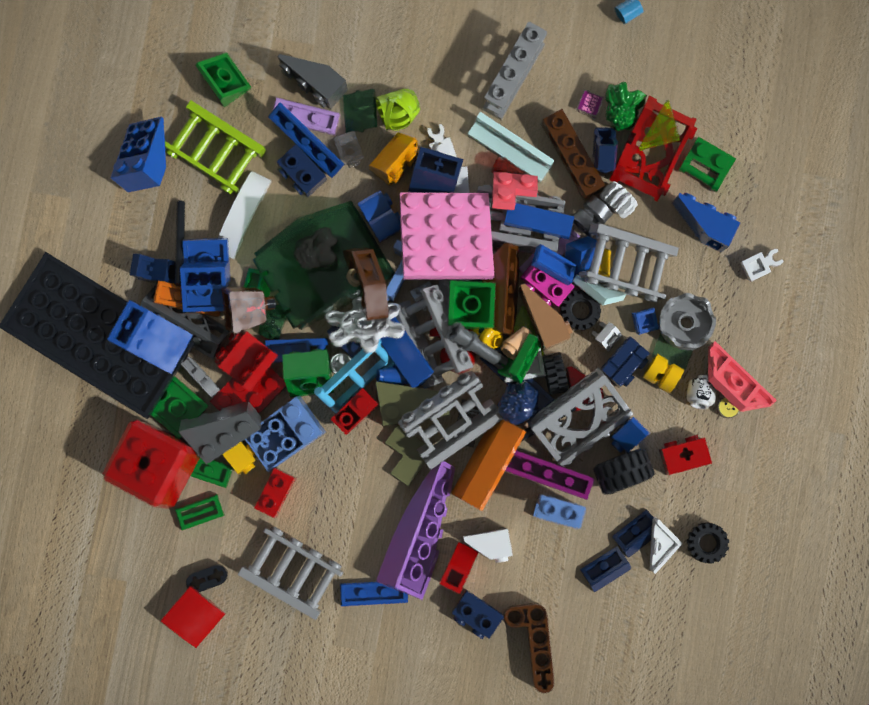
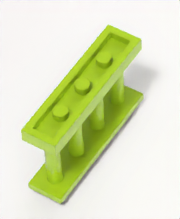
M190 100L186 106L190 112V118L172 145L165 141V153L174 159L177 156L219 182L221 184L220 188L231 195L234 192L238 195L240 190L235 186V183L252 157L255 158L257 155L263 158L267 152L265 147ZM202 120L209 124L207 126L208 130L189 157L179 149L197 122L200 123ZM221 132L227 136V141L210 167L207 168L200 164L198 160L215 134ZM240 144L245 147V153L229 178L225 180L216 172L232 148Z

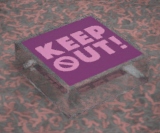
M584 89L576 111L596 119L604 97Z

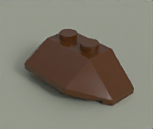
M504 243L493 255L494 278L481 279V282L496 283L494 326L500 333L512 335L514 334L517 316L519 246Z

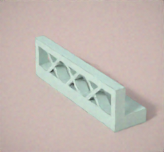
M482 112L478 114L476 122L468 132L469 137L527 175L538 176L539 183H541L553 165L554 160Z

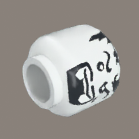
M698 375V378H693L689 381L687 401L696 409H708L709 406L715 403L717 390L708 381L707 375Z

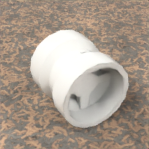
M344 353L336 354L330 363L332 371L336 374L351 358Z

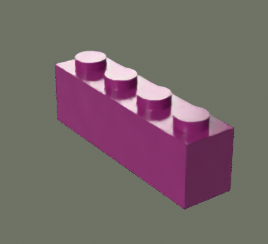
M519 451L514 453L505 470L506 472L585 500L588 499L595 479Z

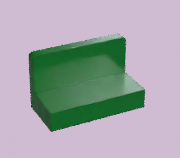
M529 334L517 357L514 360L508 358L507 365L501 364L504 368L498 370V373L518 383H522L542 346L538 338Z

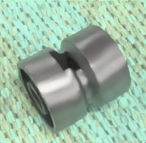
M592 195L584 203V209H579L573 215V223L587 236L592 237L593 234L589 233L590 225L605 224L613 213L606 204Z

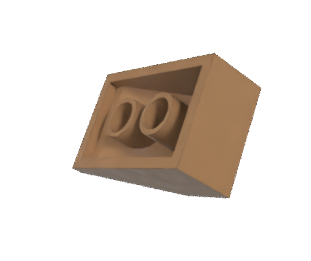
M525 283L520 285L518 291L536 336L538 335L542 351L567 342L571 338L570 335L572 333L568 320L564 322L563 317Z

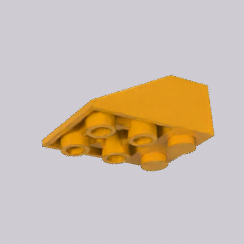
M397 132L369 165L370 170L389 186L393 182L397 184L404 176V173H402L407 166L412 167L417 160V139Z

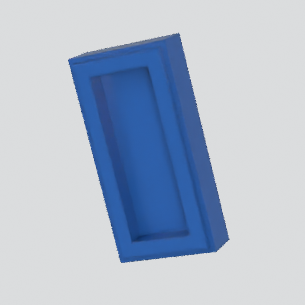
M542 244L536 247L531 264L567 286L572 283L577 266Z

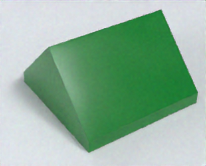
M228 53L195 64L199 73L224 108L252 88Z
M450 281L448 326L460 322L465 329L493 328L496 283Z

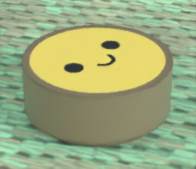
M726 397L718 401L717 411L723 418H733L738 415L739 410L731 405Z

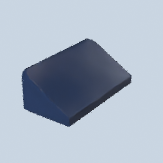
M647 509L612 536L628 558L651 541L654 517Z
M616 546L581 568L580 571L592 590L597 592L631 570V566L619 547Z

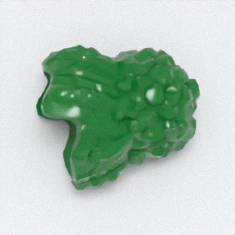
M621 82L617 85L609 84L605 94V100L608 103L605 114L606 121L617 131L629 130L635 126L639 110L644 107L647 97L640 90L629 92L626 82Z

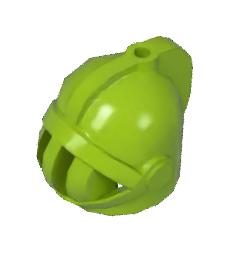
M401 89L375 97L376 108L386 131H398L408 127L420 111L417 96L411 89Z

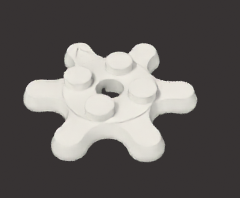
M357 297L352 301V310L348 312L330 311L325 316L328 324L340 327L339 330L332 332L329 336L334 346H342L347 342L355 341L361 343L363 350L367 353L376 351L380 338H400L405 332L403 324L390 321L398 316L400 306L396 303H388V318L367 321L361 306L362 297Z

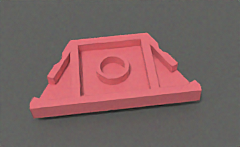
M716 341L708 347V381L729 400L731 405L735 406L740 412L770 407L777 401Z

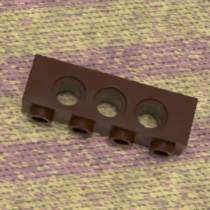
M563 109L544 118L541 125L582 199L585 200L602 191L605 184Z

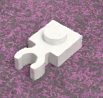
M439 125L440 133L437 135L432 133L431 128H428V136L434 140V143L429 144L430 149L457 157L450 137L443 138V125Z
M778 249L771 250L765 258L761 252L740 262L749 282L771 272L769 266L777 267L784 262L783 259L778 262L772 259V255L777 253Z

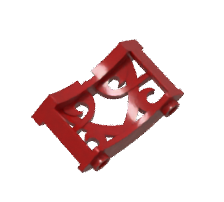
M649 96L609 180L617 183L618 181L623 182L654 197V201L658 202L661 195L666 196L671 186L668 180L687 140H692L697 131V128L694 127L697 119L694 117L690 118L656 102V98ZM653 111L668 118L663 123ZM671 120L685 125L681 135L678 136L674 133L678 126H673L667 130L666 126ZM646 128H650L651 132L655 128L657 129L656 133L652 136L645 135ZM660 135L665 146L666 157L656 163L645 165V154L636 143L637 141L650 142ZM672 142H673V143L679 142V144H678V146H677V148H676V150H675V152H674ZM637 154L640 156V166H637L639 160L637 162L632 160L633 155ZM668 165L666 172L663 175V173L659 169ZM630 173L639 174V177L632 175ZM644 173H648L647 177L650 182H652V177L656 176L659 179L658 186L643 180Z

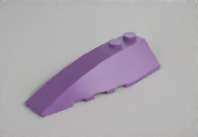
M442 461L432 468L425 477L396 528L376 582L423 600L439 555V550H436L438 538H442L443 529H440L442 517H446L447 513L445 501L446 497L450 496L455 472L454 466Z

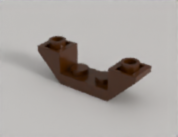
M366 247L343 250L348 269H355L363 291L361 306L366 320L388 318L386 283L374 250Z

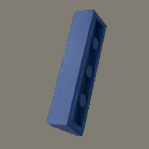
M281 102L278 103L268 118L321 169L333 178L345 164Z
M396 317L390 320L394 323H399ZM406 331L400 338H380L381 345L412 388L423 385L434 373Z

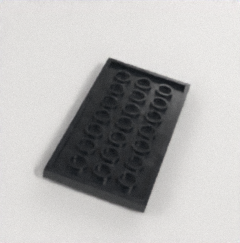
M47 252L44 253L0 323L2 330L146 419L152 414L180 369L181 363L185 361L195 345L190 340L173 373L170 374L107 340L128 302Z

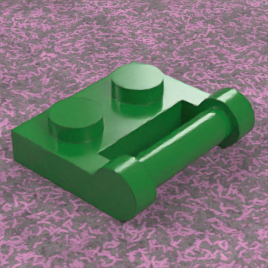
M698 136L681 164L679 171L690 174L709 185L711 190L717 192L736 158ZM693 160L712 171L718 177L714 179L690 165L691 161Z

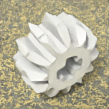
M614 181L607 185L600 194L603 202L621 218L631 215L638 205L631 193Z

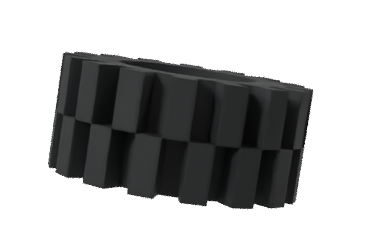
M575 290L569 293L562 302L560 315L563 317L564 322L568 320L573 330L584 331L591 328L599 320L601 304L585 291ZM584 302L587 304L589 314L586 318L579 319L573 315L572 307L575 303Z
M561 353L543 355L545 379L550 395L566 392L568 390V383Z
M701 523L693 527V530L689 532L687 549L696 560L713 564L714 562L721 561V558L727 555L725 553L729 550L728 543L730 542L727 539V533L723 531L722 527L713 523ZM706 534H710L716 539V547L710 552H705L700 547V539Z

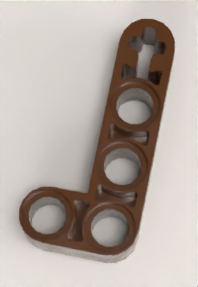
M539 603L509 606L504 611L505 622L511 627L527 626L533 684L538 692L549 693L554 687V673L546 609ZM535 608H539L543 612L542 617L538 620H534L530 616L531 611ZM513 610L520 613V619L517 622L508 620V614ZM536 631L544 632L545 638L542 642H535L533 640V634ZM543 653L547 655L545 664L538 665L535 662L538 654ZM536 670L544 671L546 680H549L546 683V687H542L538 683L542 678L540 671L536 672Z

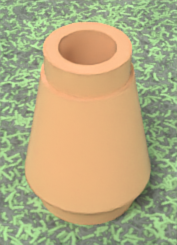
M523 326L504 340L500 348L503 354L514 360L527 336L532 334L531 331Z

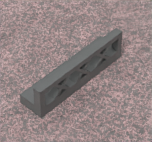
M155 285L144 297L140 306L193 334L191 339L195 343L193 348L214 359V355L230 331L226 330L224 325L205 314L196 312L176 313L172 310V307L153 303L154 299L152 298L156 291ZM197 318L202 324L196 325L191 322V319ZM210 330H217L222 334L218 338L211 334Z

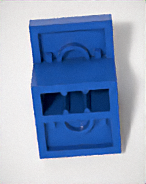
M228 238L184 239V263L180 267L183 312L224 311L221 288H227L231 282Z

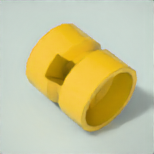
M657 353L642 378L652 384L658 383V388L670 394L683 375L684 369L674 363L668 364V359Z

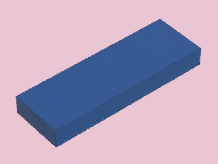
M515 203L514 210H507L504 225L569 239L574 216Z
M378 582L340 583L341 606L408 603V594Z

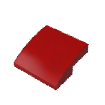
M190 586L161 619V622L186 642L197 648L226 613L210 599H206L194 587Z

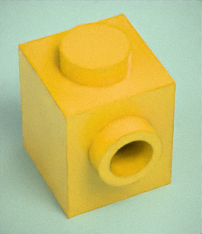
M243 441L222 454L237 474L242 472L247 474L256 467L254 465L257 461L255 453Z

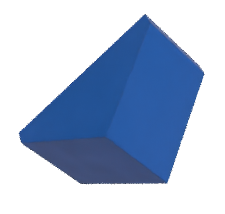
M589 236L566 243L565 258L577 265L574 278L576 275H579V272L589 271L597 240Z

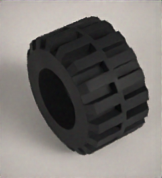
M642 448L599 463L593 468L602 494L605 495L638 485L655 475L647 451Z

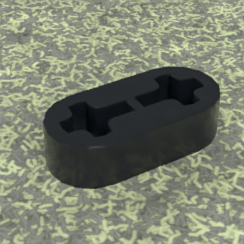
M218 564L192 573L186 580V587L192 586L198 592H202L221 585L228 579V570L223 565ZM214 569L223 572L224 575L221 576V581H218L217 578L209 579V576L215 573ZM194 576L197 579L205 577L206 582L201 583L199 589L191 585V582L194 581Z

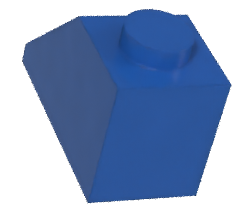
M632 417L622 424L610 437L613 440L611 444L620 453L622 451L628 453L649 432Z

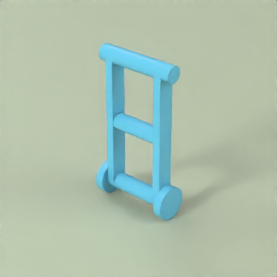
M379 339L377 349L374 351L381 359L362 377L355 369L372 354L365 352L363 349L322 387H317L314 390V394L335 414L376 377L377 369L396 366L386 350L381 346V339ZM348 376L354 384L335 401L328 394Z

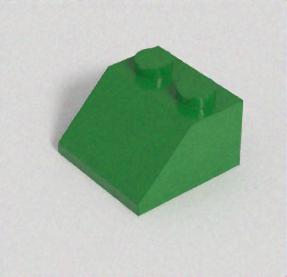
M314 349L311 352L302 353L293 351L282 355L284 381L290 398L315 395L314 390L317 387H322L332 378L330 358L327 350Z

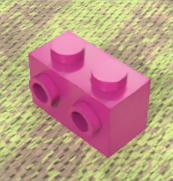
M530 265L520 277L531 290L541 295L540 298L550 306L559 307L575 287L572 283L567 286L533 265Z

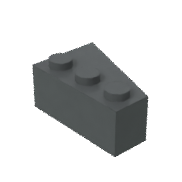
M246 401L222 408L218 412L204 413L200 417L189 420L188 418L183 419L180 423L179 433L207 465L260 430L262 417L251 403Z

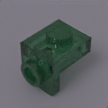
M276 304L275 309L266 310V322L259 325L258 333L267 339L279 340L281 331L290 315V309Z

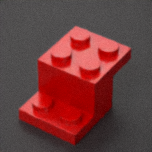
M244 330L236 334L231 333L228 338L230 342L225 348L222 346L216 352L214 362L250 392L278 355Z

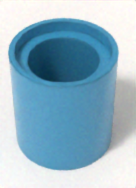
M626 0L614 8L616 15L623 24L628 23L644 12L639 0Z

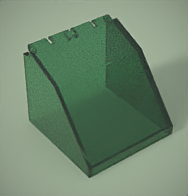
M352 201L297 218L254 253L256 258L253 259L260 274L267 271L268 275L263 276V279L270 291L273 293L278 290L279 293L274 297L282 311L290 310L291 313L285 316L292 328L298 327L301 330L324 319L328 312L338 311L352 303L355 298L362 297L363 291L361 286L354 287L347 280L349 269L343 250L362 247L371 248L375 252L385 282L391 280L395 274ZM355 273L354 279L358 280L357 274Z

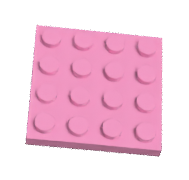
M400 193L403 279L494 278L489 193Z

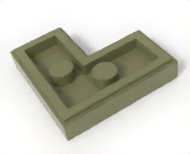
M397 425L385 442L403 455L391 472V475L407 486H410L425 464V461L417 451L425 443L414 435L408 438L403 429Z

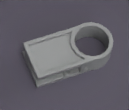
M188 357L181 363L211 397L220 390L193 358Z

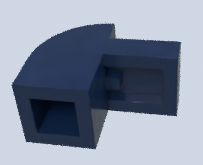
M133 253L130 276L151 283H157L159 280L174 284L175 261L155 259Z

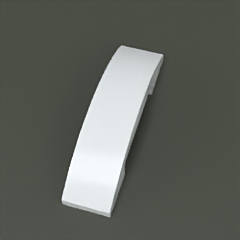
M252 171L240 189L218 237L228 238L229 258L235 259L243 242V236L271 183L270 179Z

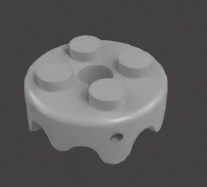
M690 293L670 298L659 316V329L667 343L680 350H694L703 346L713 335L716 326V317L712 312L709 300ZM685 317L691 319L692 327L684 328L681 325V319Z

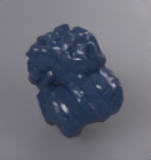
M526 381L508 384L505 393L497 404L499 407L498 412L502 419L517 425L536 415L539 411L537 403L539 397L538 390L534 389Z

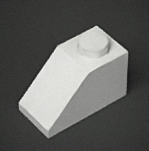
M507 528L463 536L464 542L490 560L495 559V563L509 561L508 557L513 556Z

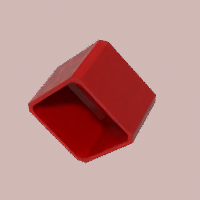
M134 420L128 423L103 471L104 481L153 507L168 509L174 507L200 456L186 442L152 424ZM146 456L149 458L150 464L148 468L141 469L139 461L142 457Z

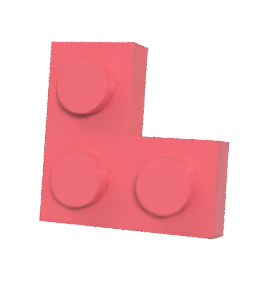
M506 172L493 173L492 208L514 210L516 195L537 197L538 176Z

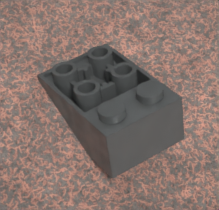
M282 54L278 55L282 73L290 80L295 78L299 83V88L308 94L310 91L315 97L314 100L321 107L327 106L331 110L348 91L346 80L329 65Z

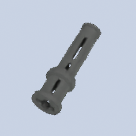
M456 322L450 327L447 333L448 340L459 343L465 351H473L499 370L504 368L500 363L505 366L507 365L508 358L479 340L475 332H469L463 328L460 322Z

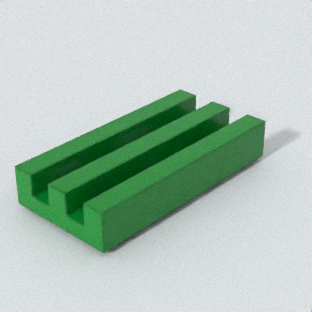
M218 495L175 509L182 531L225 516ZM212 501L215 502V505L185 516L181 514V512ZM216 509L218 511L217 514L186 525L184 523V520Z

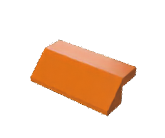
M501 420L485 431L451 494L483 511L526 432L504 420Z

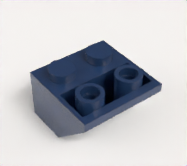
M420 147L408 193H454L463 159Z

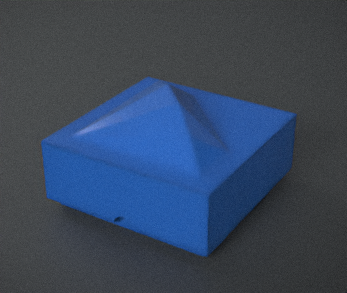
M655 308L632 313L637 335L659 329Z

